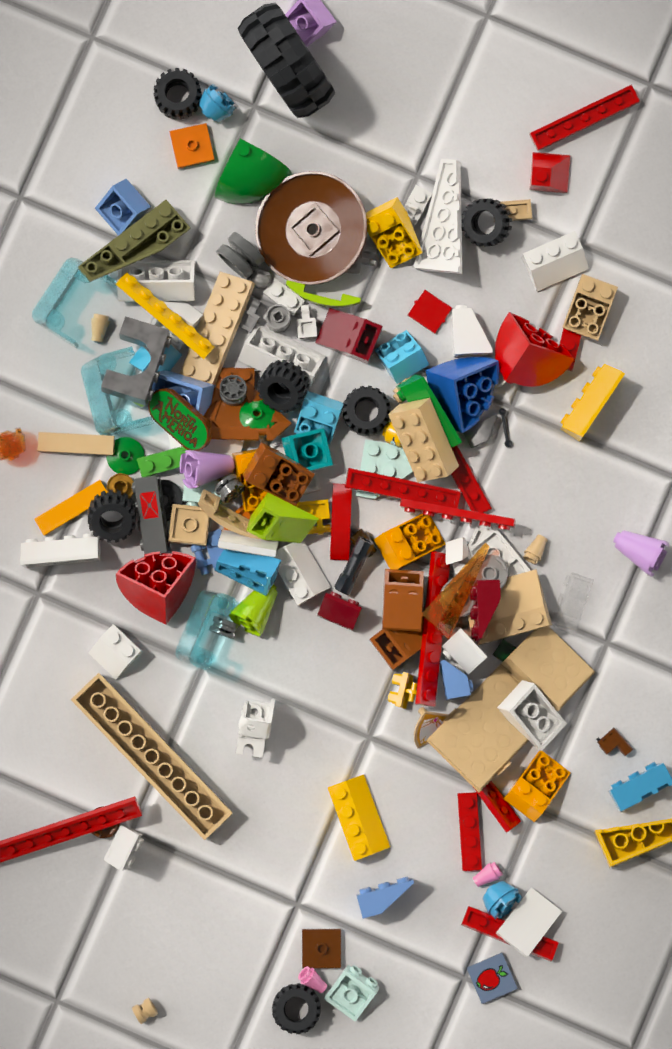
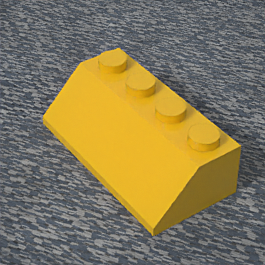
M606 364L602 368L598 366L592 374L594 377L592 383L587 382L581 392L584 394L581 399L576 398L571 405V408H573L571 414L568 415L566 413L560 423L563 424L561 430L580 442L625 373Z
M364 774L328 787L354 861L390 848Z

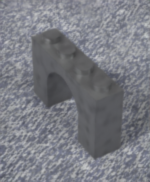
M125 316L119 333L120 339L145 348L151 357L150 364L145 371L133 376L107 369L101 385V391L146 406L147 401L152 399L154 393L152 386L153 383L158 382L160 375L158 368L164 364L166 358L164 351L166 347L169 348L172 337H170L168 329Z

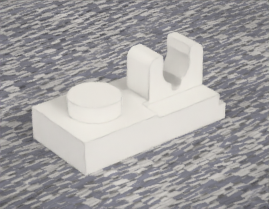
M415 185L404 206L414 228L433 194Z

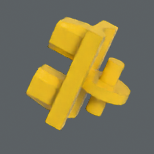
M403 672V674H393L392 684L399 685L400 687L398 693L390 691L387 700L395 704V706L404 709L407 708L408 701L414 702L417 683H413L414 675Z

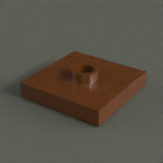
M302 929V968H341V929Z

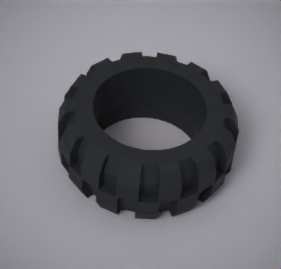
M276 3L264 4L242 20L238 27L240 36L283 101L297 118L308 117L331 101L335 94L333 86L282 9Z

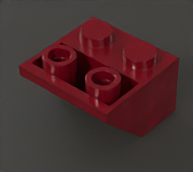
M333 591L330 594L326 593L317 616L353 631L362 607H359V602L349 599L347 602L341 599L342 595Z

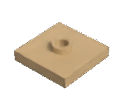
M173 504L168 543L207 547L210 517L201 507Z

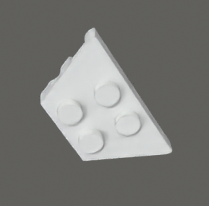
M478 522L468 544L473 561L482 555L492 554L500 557L506 563L508 577L531 571L493 524H491V527L480 526V522Z

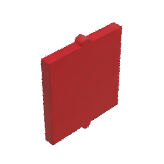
M424 290L419 299L414 301V306L407 316L435 334L441 324L445 323V318L452 310V307L427 290Z

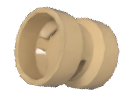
M150 998L145 999L141 1005L132 1007L140 1024L146 1022L147 1018L158 1015Z

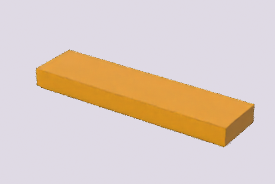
M98 480L34 520L45 536L87 511L91 500H94L97 494L101 496L102 491L107 493V490L101 480Z

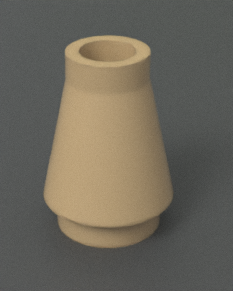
M93 315V318H91V340L103 342V337L110 322L108 321L109 316Z
M537 535L524 551L525 555L523 558L532 564H537L538 561H541L546 542L548 541L547 538Z

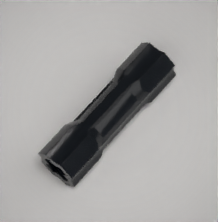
M361 536L358 537L353 552L334 586L337 591L350 595L356 583V578L374 547L373 542Z

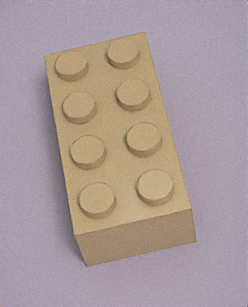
M430 398L399 404L388 414L417 482L448 477L459 467Z

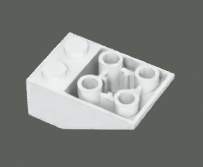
M121 824L104 860L120 871L131 868L136 858L133 854L135 851L140 850L144 839L141 838L143 834Z

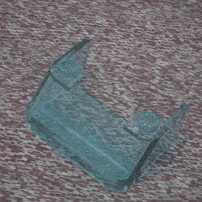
M69 258L64 262L35 306L32 318L35 323L77 349L79 347L78 343L61 332L65 325V318L57 310L77 279L83 283L90 282L78 269V266L84 261ZM105 275L100 278L112 287L117 288L116 280L110 276Z
M132 346L102 354L85 363L81 368V376L96 431L100 435L111 436L154 424L151 416L132 421L131 414L126 409L113 410L110 395L101 391L106 370L114 371L117 359L135 355Z

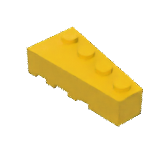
M672 819L595 830V836L609 868L671 843Z

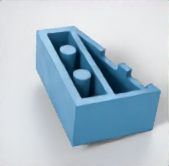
M224 549L217 560L215 571L267 596L277 578L281 560L269 556Z
M653 762L645 766L646 771L640 774L636 771L628 776L629 780L623 783L620 780L611 785L612 789L609 790V793L619 811H623L652 794L658 793L663 788L672 785V778L664 763L656 765Z

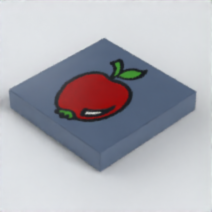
M502 952L466 967L482 1004L518 989Z

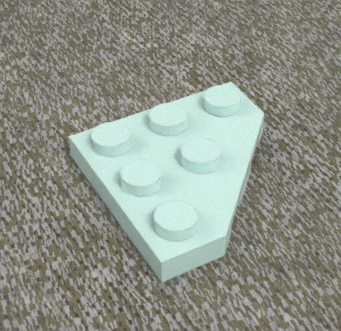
M365 439L360 470L404 479L413 473L402 447ZM356 491L357 497L376 499L380 496L379 494L365 491Z

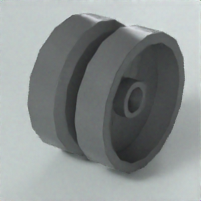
M233 232L228 238L231 247L222 244L216 253L233 271L247 280L253 274L252 267L249 264L259 267L265 259L249 241L237 232Z

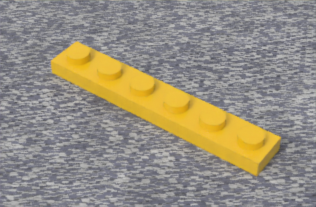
M126 273L118 280L116 285L200 357L205 359L215 348L208 339L203 338L196 332L194 327L183 321L180 315L170 310L149 289L137 282L134 276Z

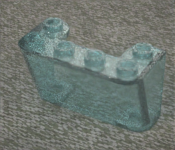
M211 590L200 592L175 653L178 660L203 671H209L213 652L198 645L211 613L229 616L237 603L236 598Z

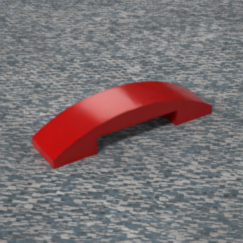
M333 483L330 560H349L352 489L346 488L345 484Z

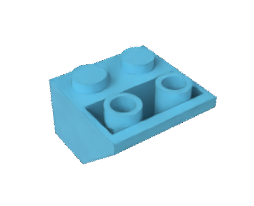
M407 330L399 333L396 337L375 349L377 356L396 384L430 365L422 348Z
M308 391L304 398L294 433L299 434L324 428L327 442L330 445L343 409V403Z

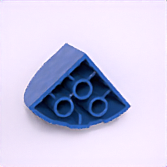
M466 357L447 361L426 370L428 385L455 431L463 433L469 430L480 420L479 417L484 410H488L494 399L492 394L495 384L498 385L499 380L498 360L487 357Z

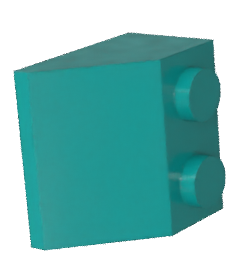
M324 428L281 438L285 455L308 470L312 471L333 465Z

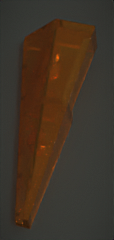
M486 543L481 546L421 613L448 640L453 633L470 594V589L474 585L490 548Z

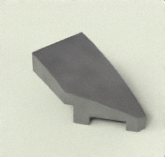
M497 415L489 417L463 432L471 448L484 443L493 436L495 422L498 419Z

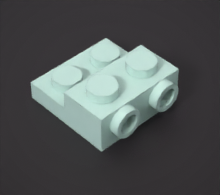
M347 965L324 999L353 1021H356L380 987L377 986L378 983L374 978L363 976L359 967Z

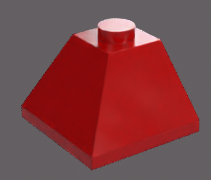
M533 152L529 190L567 193L570 155Z

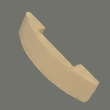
M205 489L202 491L198 505L211 519L232 532L250 538L261 539L246 531L249 519L219 504L220 497Z

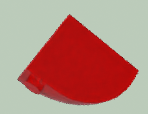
M509 312L502 322L495 344V359L499 361V370L503 375V379L509 384L515 383L522 386L535 387L545 385L560 377L574 360L572 354L562 344L558 345L552 340L553 336L541 327L537 330L533 325L529 324V320Z
M160 551L144 554V557L135 561L133 559L121 567L116 573V582L123 596L136 609L167 625L189 591L195 573L196 557L172 551V554H160Z

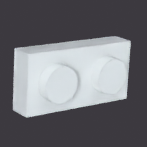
M276 278L272 280L263 292L264 295L276 304H282L287 307L292 316L297 313L305 302L304 299Z

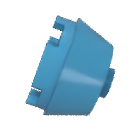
M211 84L208 89L205 88L199 101V106L207 118L220 122L233 115V111L237 107L234 106V102L225 92L216 91L218 87Z
M505 881L491 885L483 896V902L488 915H492L494 919L497 917L501 919L509 914L515 901L519 903L522 899L518 889Z

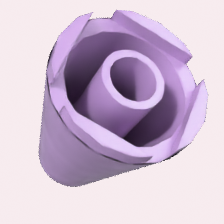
M186 450V453H183L180 458V474L184 473L185 479H182L183 483L190 489L232 474L235 469V461L230 455Z
M625 530L621 533L618 532L613 541L616 543V549L650 577L654 575L652 573L653 570L657 571L666 556L665 546L669 547V542Z

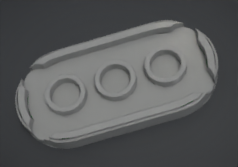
M492 554L476 558L442 587L439 599L443 610L454 617L469 615L470 609L473 606V601H470V589H472L476 580H500L501 589L508 577L506 563L500 557Z

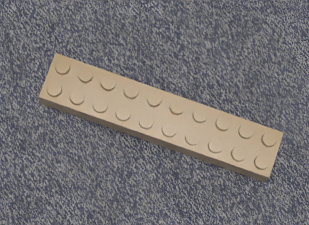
M100 673L71 699L204 840L233 814L223 801Z

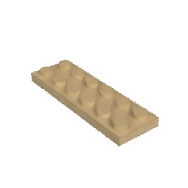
M219 272L196 330L203 338L208 339L215 348L205 359L189 348L179 374L213 384L215 387L254 289V282Z

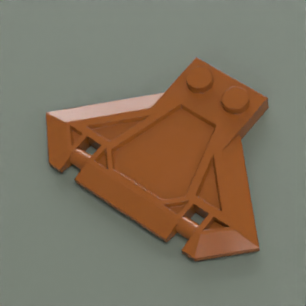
M222 367L213 391L211 405L204 414V417L211 426L210 433L212 432V439L259 440V435H267V441H273L292 424L280 412H277L276 409H274L275 413L271 420L275 424L270 429L269 424L267 428L263 429L250 428V426L244 427L241 424L239 418L241 407L246 402L251 403L252 401L263 400L260 399V393L254 388L255 368ZM229 375L241 377L247 386L245 400L236 406L225 404L220 397V383ZM255 412L253 415L257 417L260 413Z

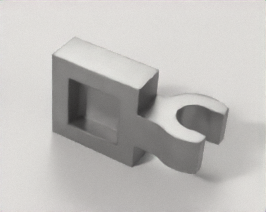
M254 298L249 309H245L239 324L241 329L249 333L253 331L260 319V316L256 313L262 304L261 301Z

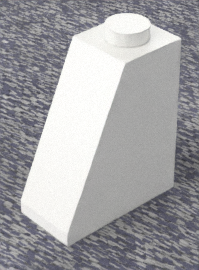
M466 305L455 306L456 309H452L451 312L454 357L492 355L493 349L472 308H467Z

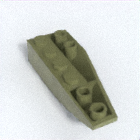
M164 200L80 264L78 269L89 282H92L161 252L190 230V227L167 200Z

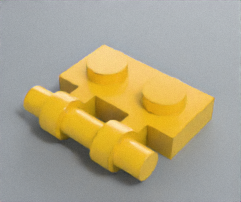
M328 499L298 502L296 507L319 518L317 526H313L308 534L318 533V535H324V533L331 532V525H323L322 521L330 519Z

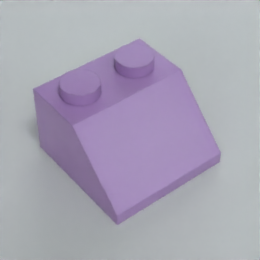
M298 0L285 14L306 47L326 34L336 23V20L321 0Z

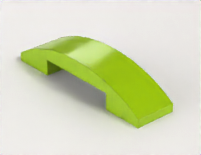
M286 281V286L302 299L316 305L343 308L360 304L361 301L359 297L342 294L341 301L306 293L304 292L305 284Z

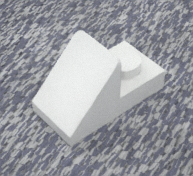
M464 537L446 542V565L452 563L457 575L473 562Z

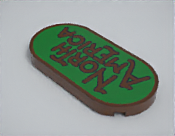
M162 388L153 393L151 401L148 402V409L152 419L187 450L199 451L209 445L212 439V432L210 433L211 426L199 411L173 389Z

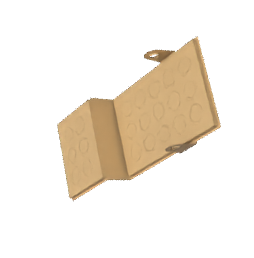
M549 626L536 629L457 709L455 708L443 720L444 723L426 741L470 785L480 792L496 774L502 773L512 763L510 760L529 741L497 708L522 680L534 683L558 712L590 679L595 671Z

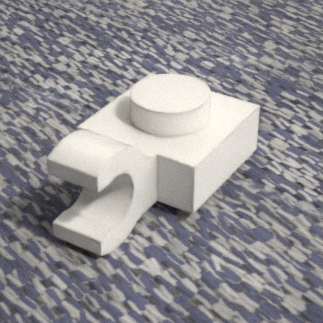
M301 305L302 319H297L298 339L317 337L316 318H310L309 305Z

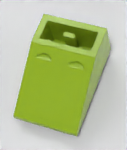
M268 492L251 514L246 531L263 540L301 543L319 518Z

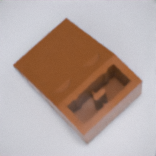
M262 442L243 473L246 482L294 506H297L315 473Z
M385 569L382 629L421 632L424 571Z
M422 615L421 632L382 629L369 639L392 671L421 650L424 616Z

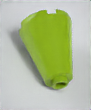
M273 584L267 596L253 590L229 614L230 619L239 626L245 627L246 632L254 636H260L265 629L278 594L277 587Z

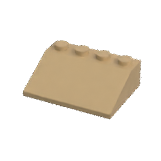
M537 569L507 577L505 585L501 588V600L483 637L476 644L477 646L552 625ZM469 614L468 620L471 629L473 628L474 620H471Z

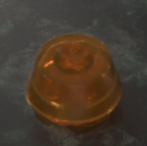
M21 427L15 428L16 432L7 430L0 433V460H14L19 457V454L26 451L25 434L22 433Z

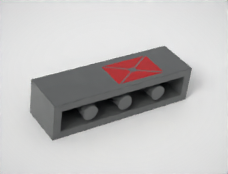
M154 475L135 478L132 483V490L136 494L137 499L135 501L136 513H139L137 526L142 534V539L140 540L141 550L144 551V554L158 551L160 553L169 552L171 547L170 543H168L169 533L161 476Z

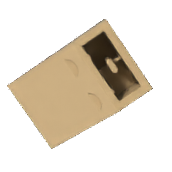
M582 274L562 328L598 341L618 287Z

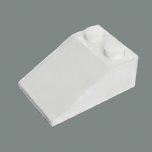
M461 628L442 646L444 656L448 660L453 659L457 663L455 667L467 675L487 658L484 652Z
M524 680L497 707L504 717L540 751L567 724L534 683Z

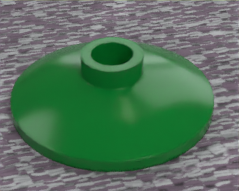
M263 400L252 401L251 403L246 402L240 409V422L244 427L250 426V428L257 429L267 428L269 424L270 429L275 424L271 422L275 410L274 408H269L268 404L265 405ZM255 412H259V413H260V415L257 416V417L254 416L253 414H254Z
M121 437L115 440L114 456L106 455L109 467L114 472L130 475L139 470L137 458L145 455L138 441L130 437ZM123 452L128 453V457L126 459L121 457V454Z

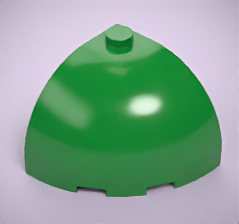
M240 138L221 174L216 187L215 198L232 204L256 203L264 200L268 193L273 191L283 179L291 176L292 173L281 161Z

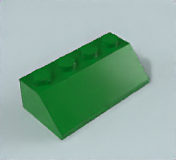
M413 375L396 386L398 389L396 393L401 402L405 401L407 403L430 398L451 448L462 443L423 376Z

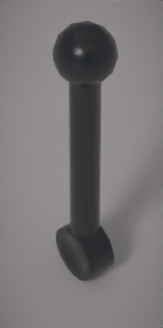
M500 408L499 414L502 417L506 440L504 445L510 447L512 441L509 440L505 418L506 409Z

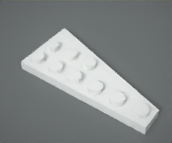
M441 159L420 240V247L423 253L416 256L413 267L417 270L462 274L461 162L457 160Z

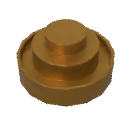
M123 473L113 475L107 482V493H109V490H113L115 493L119 490L122 495L126 493L128 499H130L134 494L132 478Z

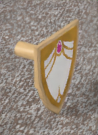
M424 707L418 710L421 716L414 730V742L417 749L428 744L426 740L444 723L443 720L449 714L428 712Z

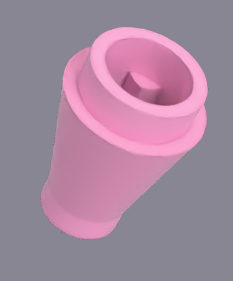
M493 862L492 864H487L473 877V880L480 887L499 880L503 873L497 863Z
M305 967L300 972L298 979L301 984L319 993H323L326 990L327 984L321 979L314 968Z

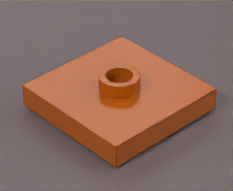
M206 123L169 131L178 169L215 161Z

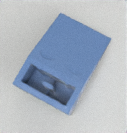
M407 876L396 879L397 883L392 885L389 882L378 884L379 888L371 890V887L360 889V893L356 894L362 918L382 914L414 884L413 879L409 880Z

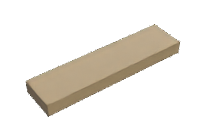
M38 432V452L114 456L115 436Z

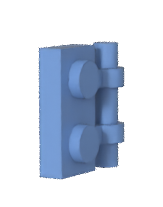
M221 529L208 533L207 547L197 545L190 547L197 560L196 566L200 569L202 575L209 573L207 568L209 565H213L215 571L217 560L224 550L218 547ZM206 548L210 559L207 560L204 559L202 550Z

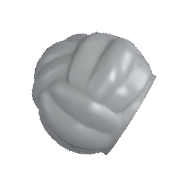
M256 269L250 276L251 281L255 283L258 289L265 288L271 283V275L267 270Z

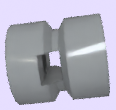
M282 304L272 305L266 312L268 328L276 333L286 331L291 322L289 310Z

